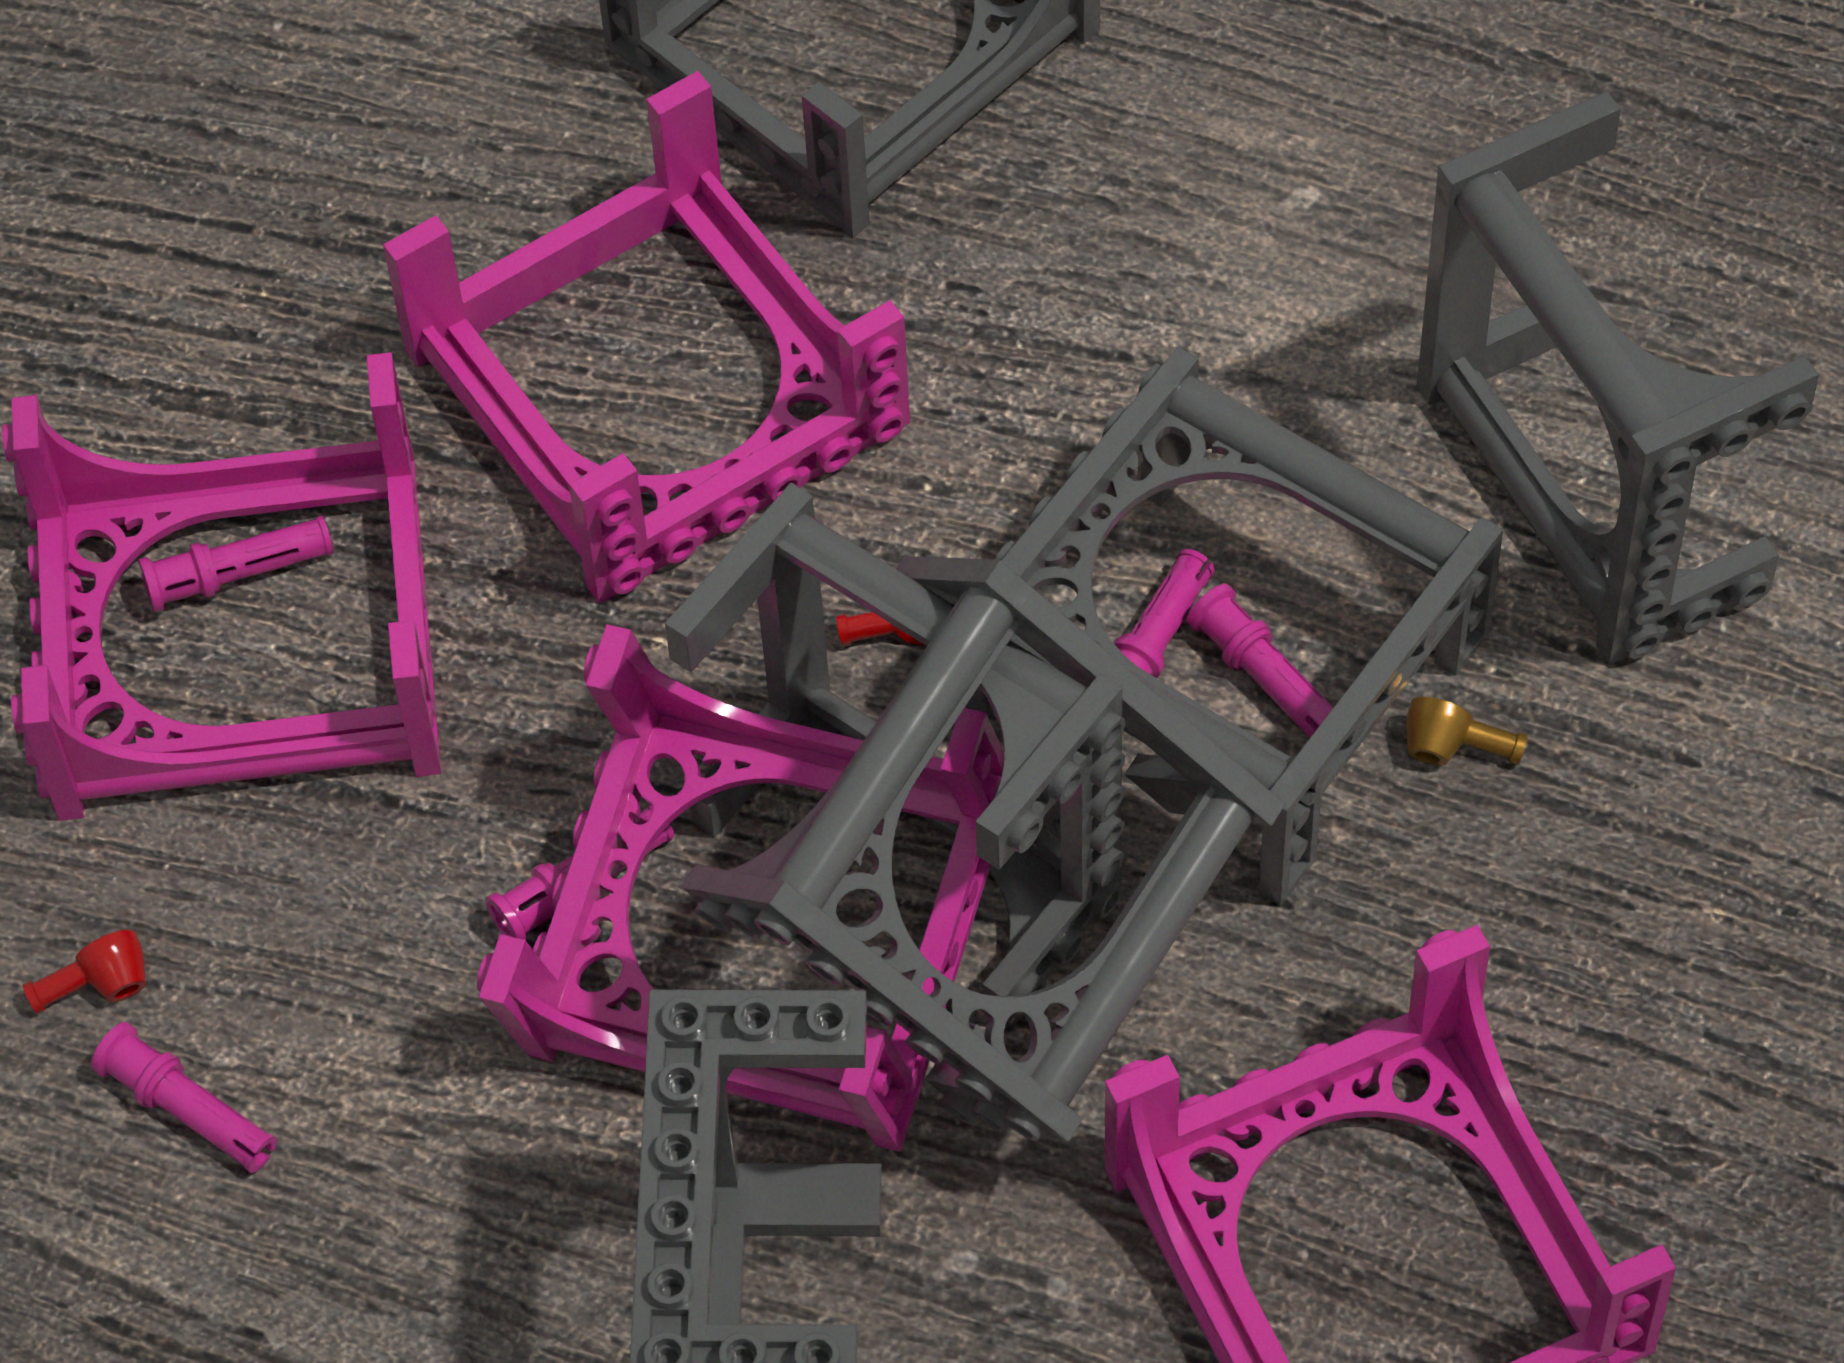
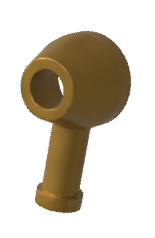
M1416 697L1411 700L1407 713L1408 753L1414 759L1430 765H1446L1462 744L1509 758L1510 763L1519 765L1528 739V734L1522 732L1515 734L1475 721L1473 716L1464 708L1438 698Z

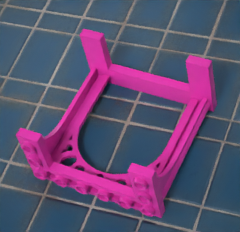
M699 71L692 73L646 99L655 174L463 281H458L450 233L437 215L383 244L405 352L417 367L427 362L432 364L582 559L586 587L599 604L616 594H625L632 591L645 577L665 565L685 560L698 546L720 533L735 531L751 515L772 504L790 483L801 488V486L825 472H835L844 467L854 455L877 442L891 440L901 432L904 426L910 423L904 316L889 300L849 324L844 325L831 315L809 291L722 186L712 90ZM680 221L769 330L780 356L781 378L775 402L768 416L755 433L737 449L697 469L666 475H640L624 453L603 465H599L578 454L564 443L479 336V333ZM803 370H807L811 381L798 384L795 381L796 376ZM803 400L822 402L830 408L810 421L797 419L788 411L791 405ZM783 431L789 432L786 435L780 437L779 439L771 442L772 438ZM687 490L684 494L670 501V497L675 493ZM640 493L651 494L657 500V509L646 516L643 514Z
M392 352L366 355L370 406L378 440L183 464L128 462L92 453L63 438L46 422L37 395L11 398L12 423L2 425V441L7 462L14 461V475L18 495L20 497L26 496L29 527L31 531L37 530L38 544L28 546V564L32 582H39L40 597L30 598V617L34 635H41L42 650L32 652V667L21 668L22 694H15L11 697L12 718L16 733H24V748L28 766H36V780L40 798L51 799L59 821L84 818V800L370 764L412 759L416 777L442 774L415 459ZM388 498L398 622L388 623L392 677L399 704L234 725H195L166 718L144 707L128 695L110 672L103 654L101 640L102 621L109 596L127 567L142 552L160 539L187 526L220 518ZM142 525L140 532L130 537H126L123 530L119 527L125 526L128 531L135 526ZM86 537H102L115 546L116 553L113 558L106 562H92L83 558L77 552V545ZM74 571L81 576L95 579L94 589L88 593H80L83 592V586L80 578ZM82 633H91L93 635L86 642L77 641V637ZM89 681L100 683V692L86 699L88 690L85 683ZM108 708H117L123 711L122 722L110 735L95 739L85 734L87 724L99 712ZM147 727L153 731L154 736L152 738H142L137 735L135 736L137 728ZM135 736L136 743L129 744Z
M606 624L600 644H594L587 654L584 665V681L616 733L610 750L603 751L597 760L593 779L596 791L589 811H582L577 819L573 834V845L576 850L569 871H562L555 883L552 897L555 912L548 932L540 933L533 949L526 940L500 934L494 953L486 954L482 960L477 977V989L480 992L478 998L528 1056L553 1062L556 1050L645 1072L650 989H654L644 976L635 956L629 927V909L635 878L650 847L661 832L686 809L715 793L733 787L758 783H780L827 793L864 740L765 717L704 695L654 668L632 630ZM968 708L963 709L955 722L944 759L931 757L911 788L901 810L959 825L919 950L931 965L953 982H955L991 864L977 856L975 821L994 800L1004 767V751L987 714ZM693 755L704 756L703 762L706 766L710 764L721 765L713 776L709 778L701 777L699 765ZM658 759H673L683 768L685 783L677 795L664 796L652 787L650 772L653 763ZM737 765L746 766L744 768L737 769ZM643 797L646 802L653 806V811L646 823L635 824L633 823L635 817H640L641 809L639 804ZM619 865H626V874L620 879H614ZM601 921L612 922L613 929L609 940L593 943L601 933L599 923ZM603 958H614L621 961V974L616 982L608 988L599 992H587L580 988L579 982L582 973L592 963ZM931 977L927 978L922 985V990L928 995L934 990V982ZM630 991L637 992L641 996V1005L638 1011L631 1010L623 1002L621 1003L620 1011L610 1009V1007L623 1001ZM897 1023L892 1039L889 1038L886 1031L866 1026L865 1068H734L727 1079L726 1088L727 1094L863 1128L876 1146L901 1152L929 1060L916 1053L905 1043L910 1033Z
M1478 924L1458 933L1455 930L1440 932L1429 938L1420 949L1416 950L1409 1013L1390 1021L1387 1018L1374 1019L1361 1026L1354 1036L1331 1046L1326 1043L1310 1046L1299 1053L1293 1062L1272 1071L1267 1069L1251 1071L1239 1078L1233 1087L1210 1097L1205 1094L1195 1095L1179 1104L1180 1076L1168 1054L1151 1062L1147 1060L1130 1062L1118 1069L1112 1078L1105 1081V1172L1116 1192L1127 1187L1129 1188L1219 1363H1290L1251 1290L1242 1268L1237 1244V1224L1240 1208L1251 1181L1263 1164L1280 1147L1314 1127L1328 1122L1358 1117L1397 1119L1419 1125L1445 1137L1466 1152L1485 1172L1495 1187L1576 1331V1334L1510 1363H1632L1655 1353L1676 1267L1663 1244L1613 1266H1610L1527 1120L1501 1063L1482 1001L1490 945ZM1419 1065L1425 1069L1429 1076V1087L1418 1100L1403 1102L1393 1092V1079L1398 1072ZM1378 1081L1379 1092L1373 1096L1360 1098L1353 1093V1091L1363 1090L1368 1085ZM1445 1089H1448L1452 1097L1447 1098V1106L1457 1112L1456 1115L1442 1116L1435 1111V1108L1443 1098ZM1314 1110V1114L1310 1117L1303 1118L1299 1116V1114L1306 1111ZM1467 1128H1470L1474 1135L1466 1131ZM1255 1133L1261 1138L1257 1145L1248 1149H1242L1235 1143L1238 1140L1248 1139L1250 1135ZM1207 1153H1216L1228 1158L1235 1165L1238 1173L1234 1178L1226 1182L1207 1181L1192 1171L1189 1162ZM1193 1196L1205 1200V1202L1198 1205ZM1207 1201H1222L1225 1206L1224 1211L1213 1219L1209 1218L1206 1210ZM1215 1237H1223V1246H1219Z

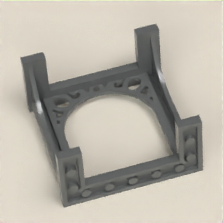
M599 0L604 41L609 48L662 89L699 71L711 86L716 131L852 238L856 237L870 225L869 203L1054 47L1070 34L1085 44L1100 31V0H1025L1021 4L1009 7L995 5L989 0H973L974 20L971 32L957 58L943 73L864 138L863 115L818 81L802 95L804 140L673 38L719 0ZM991 21L1001 24L996 33H992L986 27Z
M1608 91L1438 166L1416 388L1428 405L1442 399L1445 401L1599 622L1596 647L1608 665H1611L1628 656L1631 658L1645 656L1653 651L1662 640L1683 630L1695 632L1709 624L1717 614L1738 604L1741 607L1750 606L1761 600L1772 589L1779 554L1766 536L1694 570L1677 568L1696 467L1718 455L1721 457L1732 456L1744 449L1752 439L1776 428L1778 430H1787L1799 424L1811 412L1819 373L1805 355L1767 373L1755 376H1718L1691 371L1663 361L1645 351L1621 332L1608 317L1518 193L1615 149L1621 109ZM1497 263L1526 305L1489 321ZM1556 347L1596 401L1612 443L1621 488L1617 523L1612 530L1593 524L1576 510L1488 385L1486 379Z
M1177 347L1162 366L1156 363L1147 371L1139 386L1136 398L1127 409L1119 407L1114 411L1104 427L1102 439L1090 453L1083 451L1076 457L1068 470L1066 483L1053 498L1046 496L1039 502L1031 515L1028 529L1016 543L1014 541L1007 542L1001 548L995 560H1001L1036 591L1048 585H1064L1075 590L1077 593L1076 598L1066 606L1057 609L1072 622L1078 620L1086 627L1084 632L1285 803L1272 826L1263 825L1259 878V894L1281 907L1316 861L1321 796L1435 647L1434 664L1456 676L1490 632L1503 529L1483 517H1480L1470 531L1457 525L1199 380V358ZM1212 449V453L1223 454L1225 457L1218 461H1210L1205 458V451ZM1138 467L1141 468L1140 481L1130 478L1131 476H1136ZM1232 479L1261 484L1295 498L1434 577L1294 759L1136 666L1122 654L1105 632L1093 602L1091 586L1094 564L1105 538L1114 525L1127 512L1145 499L1161 507L1178 485L1199 480ZM1102 511H1106L1109 514L1105 519H1096ZM1068 553H1074L1080 558L1072 568L1058 567L1066 561ZM1015 633L1010 639L1011 641L1050 664ZM978 687L965 708L985 712L988 718H990L994 710ZM1124 727V730H1123V731H1125L1126 733H1128V734H1130L1131 736L1135 737L1136 739L1140 740V739L1137 738L1133 733H1131L1126 727Z
M790 483L666 621L665 629L670 660L692 673L757 599L769 703L759 715L865 740L877 721L830 692L820 580L928 646L954 605L816 520L814 517L813 496ZM1009 640L979 685L980 690L984 693L994 710L1004 743V767L996 796L975 821L977 856L991 864L989 871L998 884L1005 900L1010 923L1008 953L982 984L983 994L992 996L1021 995L1045 988L1047 984L1045 979L1058 963L1065 966L1073 960L1084 942V931L1097 915L1105 918L1113 911L1124 890V886L1121 884V865L1124 860V854L1121 852V834L1125 824L1121 820V803L1125 793V788L1122 787V766L1125 761V754L1122 753V732L1126 723L1125 719L1122 718L1123 687L1099 674L1087 688ZM715 764L704 778L713 776L721 764ZM737 765V769L746 767L742 765ZM762 783L733 787L697 802L691 806L694 826L715 838ZM920 816L955 839L959 825ZM1018 1012L1012 1014L1009 1017V1019L1006 1022L1005 1028L1012 1021V1019L1016 1016Z
M904 556L896 569L952 603L954 607L851 761L816 806L790 832L769 849L752 860L730 870L695 865L681 888L700 902L695 909L697 914L719 930L730 933L733 927L755 939H759L765 933L785 945H790L794 941L810 954L805 963L816 974L835 985H841L844 981L854 990H866L867 1014L886 1025H891L893 1021L910 1033L905 1043L916 1053L935 1063L925 1080L944 1095L940 1105L953 1116L970 1125H973L978 1118L989 1127L1001 1133H1005L1011 1127L1019 1134L1036 1142L1041 1135L1069 1142L1083 1120L1082 1117L1068 1107L1249 825L1272 826L1285 803L1001 560ZM1015 633L1052 666L1087 688L1099 674L1123 687L1122 718L1126 721L1125 727L1157 754L1138 753L1124 775L1166 811L1184 816L1105 938L1082 965L1068 976L1041 990L1013 996H992L969 990L954 983L931 965L918 950L908 934L897 906L892 878V850L898 819L911 788ZM867 849L873 860L869 873L847 872L852 863L853 865L861 866L863 853ZM856 889L869 890L875 896L877 902L876 910L872 917L865 923L857 926H846L840 922L836 915L837 904L840 899L848 892ZM880 932H883L891 940L890 953L881 958V955L885 953L884 949L865 945L863 941L870 940ZM908 972L906 977L901 973ZM929 977L934 982V990L930 995L922 990L923 982ZM1052 1003L1059 1004L1062 1007V1011L1054 1019L1048 1021L1044 1011ZM977 1009L982 1011L988 1019L985 1034L979 1025L969 1023L971 1013ZM1016 1012L1024 1015L1031 1032L1029 1049L1025 1056L1018 1061H1014L1009 1056L1004 1045L1006 1022ZM1049 1023L1055 1025V1028L1052 1031V1033Z
M650 989L630 1363H857L858 1336L856 1325L742 1324L745 1236L881 1237V1164L737 1163L726 1082L734 1068H865L866 990Z

